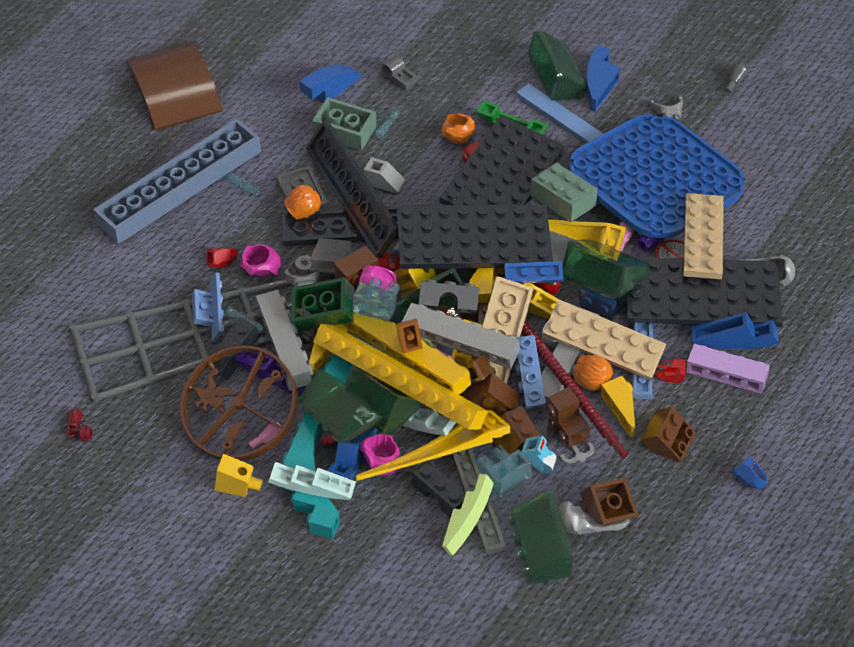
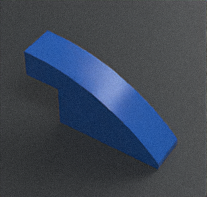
M597 45L593 51L587 68V98L594 112H596L620 80L621 67L608 63L610 49Z
M347 65L327 66L314 71L300 80V91L311 99L316 97L324 103L327 97L334 99L361 78L362 74Z
M746 312L691 327L692 343L709 348L755 349L779 344L778 328L773 320L754 325Z
M360 419L339 440L335 463L327 471L352 480L365 458L363 451L359 449L365 438L376 435L379 424Z

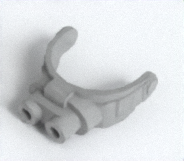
M679 96V103L673 106L659 105L654 103V100H651L650 106L662 116L680 119L682 117L683 98Z
M285 270L286 278L295 287L317 283L320 272H314L307 277H297L291 275L288 270Z

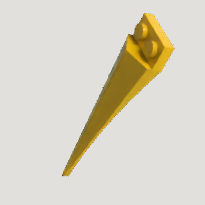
M548 219L549 230L574 239L572 248L581 255L597 261L601 260L616 264L626 227L610 223L570 222Z
M489 410L480 429L469 430L459 424L451 429L446 436L441 435L406 455L356 475V480H362L493 442L492 438H499L504 434L510 433V425L492 410Z

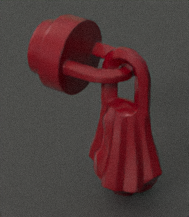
M77 408L70 410L67 414L68 426L66 435L69 438L80 437L81 441H88V439H92L93 430L87 425H82L78 429L84 415Z

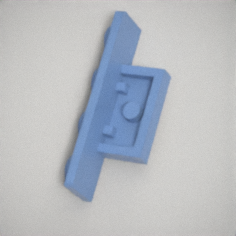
M215 272L209 282L210 292L194 289L192 293L193 323L211 327L212 342L215 343L224 332V325L222 324L224 311L221 310L223 296L220 292L222 281L220 280V273Z
M535 336L517 337L520 351L518 353L519 364L515 366L517 376H521L522 380L518 382L519 392L524 393L526 408L545 406L546 401Z

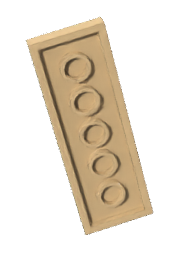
M686 193L683 276L722 279L723 196Z
M497 276L482 327L488 330L494 329L506 336L520 337L534 288ZM490 362L492 373L507 384L511 369Z
M559 299L543 332V336L589 355L602 356L609 363L649 380L652 379L666 347V344Z

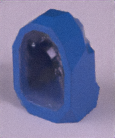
M750 457L732 470L733 474L743 485L755 489H762L767 485L768 478L765 472Z

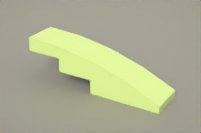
M479 474L474 492L466 491L461 510L453 509L442 545L449 555H454L464 543L486 506L494 484L487 474Z

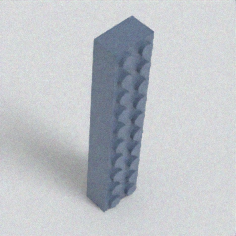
M236 118L94 208L96 224L117 244L121 243L261 152L259 136Z

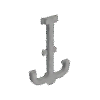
M591 442L587 443L590 451L582 453L574 445L571 447L576 454L574 458L567 459L564 454H561L560 458L566 464L582 463L594 453V446Z

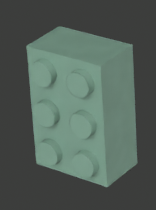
M327 97L312 120L313 135L322 121L326 120L330 122L345 146L361 151L377 127L375 111Z
M555 163L531 179L530 194L531 197L572 222L596 206L598 189L563 166Z

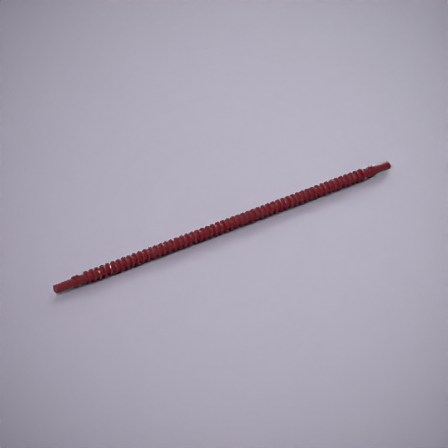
M471 268V269H472V270L474 271V273H475L478 268ZM525 319L521 331L522 335L535 336L538 355L544 360V363L555 377L558 378L564 389L571 388L579 400L581 410L587 415V418L590 419V422L593 423L599 434L606 438L607 444L610 447L612 446L622 459L626 458L628 453L620 444L617 435L613 434V430L607 422L604 421L603 417L592 406V403L589 402V399L580 391L574 380L571 379L566 370L563 369V366L560 365V362L557 361L551 351H549V348L546 347Z

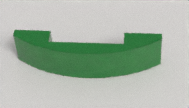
M486 100L482 102L476 111L480 118L492 126L502 115L542 135L548 128V124L535 119L527 122L501 112L499 105Z

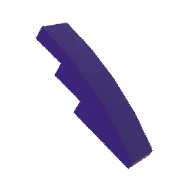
M239 353L237 363L251 372L259 354ZM265 356L256 376L265 379L272 377L271 374L275 370L281 372L279 363ZM281 374V379L274 382L273 385L292 394V390L288 389L284 375ZM312 384L297 388L298 397L301 398Z

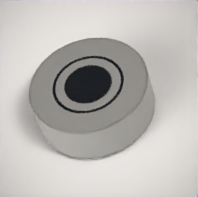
M300 256L297 258L295 265L299 273L308 274L312 272L310 271L311 257Z

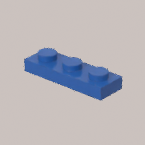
M562 261L504 264L505 279L517 283L563 282Z

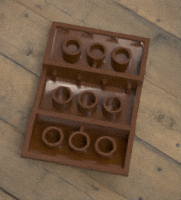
M193 42L126 60L155 130L223 111L208 68Z

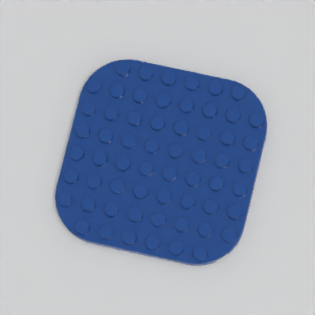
M645 114L630 119L576 149L569 163L570 172L598 189L596 200L638 234L654 238H673L685 232L686 193L723 196L724 209L741 197L745 186L744 175L737 165L681 122L664 115L661 118L658 116L653 117V114Z

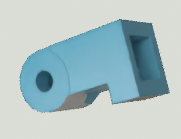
M543 436L526 438L521 453L539 472L551 473L557 456L546 447L547 440Z

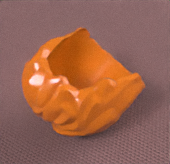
M448 114L441 129V136L458 145L467 143L475 130V122L470 116L464 114Z
M308 185L296 187L284 201L287 210L296 220L304 217L308 218L317 212L321 205L320 196Z
M595 354L582 355L577 360L573 376L575 382L584 389L596 391L601 389L602 384L611 381L613 369L611 364L602 356Z

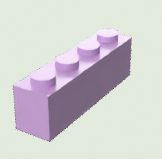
M694 344L687 361L686 373L762 394L768 378L770 365Z

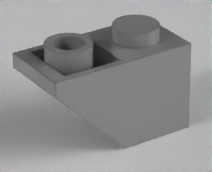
M371 157L364 168V175L373 187L398 194L405 183V179L386 161Z

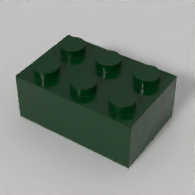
M345 277L292 287L291 323L299 331L317 329L320 327V324L339 325L354 322V287Z

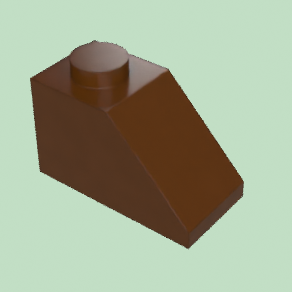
M483 355L477 356L462 365L470 372L471 384L485 379L493 372L490 368V362Z

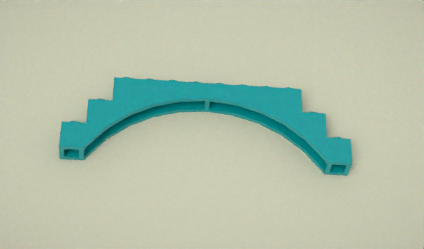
M333 354L330 361H327L325 364L324 375L319 377L317 390L312 392L311 403L304 410L303 421L298 423L297 434L291 438L290 449L288 452H285L282 465L293 469L298 465L316 472V445L321 429L331 412L351 392L376 377ZM278 486V488L292 491L291 502H293L294 510L309 514L307 524L309 525L310 533L333 539L340 520L339 511L329 498Z

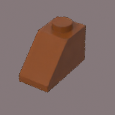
M417 318L395 324L403 353L423 348Z

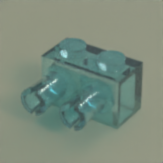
M375 277L370 279L369 284L360 282L353 295V312L390 322L396 311L397 293L400 290V286L395 283L392 288L393 282H390L387 289L380 288L382 281L379 278L373 283Z
M499 445L492 453L500 461L498 464L495 465L486 455L477 462V465L494 483L492 490L499 497H502L531 476L532 462L519 449L510 454L502 445Z

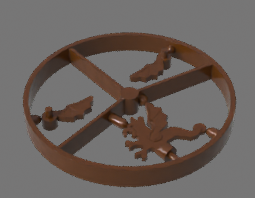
M255 346L228 347L207 357L191 373L181 396L180 413L182 423L190 439L203 452L221 460L223 454L210 451L203 447V445L237 410L245 408L280 429L275 437L262 447L248 453L230 455L229 451L233 449V440L238 436L244 422L233 423L232 427L228 428L226 433L227 441L223 442V448L226 450L224 454L240 461L254 459L273 449L289 432L297 413L298 390L289 369L273 353ZM237 353L259 354L241 393L236 394L232 391L231 387L218 386L216 388L213 375L216 376L219 371L215 368L214 362ZM265 356L275 360L284 369L281 372L273 371L272 377L265 378L263 382L259 383V388L257 389L259 399H262L274 382L281 379V374L285 375L287 373L290 379L292 404L283 427L248 407L244 401ZM209 367L211 373L207 377L209 381L208 387L205 390L200 387H194L193 385L198 377ZM191 389L195 395L201 398L200 401L194 402L197 408L203 403L202 410L205 409L207 411V405L211 404V407L214 406L211 409L212 411H216L218 408V411L222 414L221 418L198 442L192 435L187 420V403ZM236 396L232 400L233 405L227 411L220 407L225 406L223 402L226 400L223 397Z

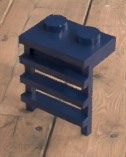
M602 273L591 288L586 285L582 286L579 295V306L599 314L600 317L613 321L616 314L618 315L620 309L627 302L626 290L605 281L606 274ZM600 285V286H602V287H604V288H606V289H608V290H610V291H612V292H614V293H616V294H618V295H620V296H622V297H624V298L621 299V298H619V297H617V296H615V295H613V294H611V293H609V292H607V291H605V290L599 288L598 286Z

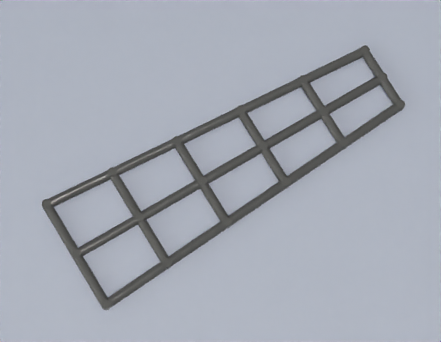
M320 272L318 279L335 276V274ZM310 273V274H305V275H301V276H299V275H295V276H297V277H307V276H310L312 273ZM282 279L246 288L239 287L237 290L223 292L221 295L223 300L240 297L246 315L239 317L255 325L261 333L257 319L262 317L259 311L253 312L247 295L292 284L288 279ZM184 299L182 302L136 312L129 311L126 314L81 324H71L69 326L93 403L195 369L202 361L209 357L201 335L211 332V327H198V324L193 323L192 299ZM291 302L286 303L287 307L285 309L291 310ZM184 309L191 330L143 343L135 319ZM239 317L222 321L224 328L234 326ZM128 321L135 342L134 346L90 358L86 357L79 335L80 331ZM261 335L254 346L263 347L271 343L269 336L263 337ZM194 337L201 359L153 374L146 350ZM138 352L146 377L98 393L89 366Z

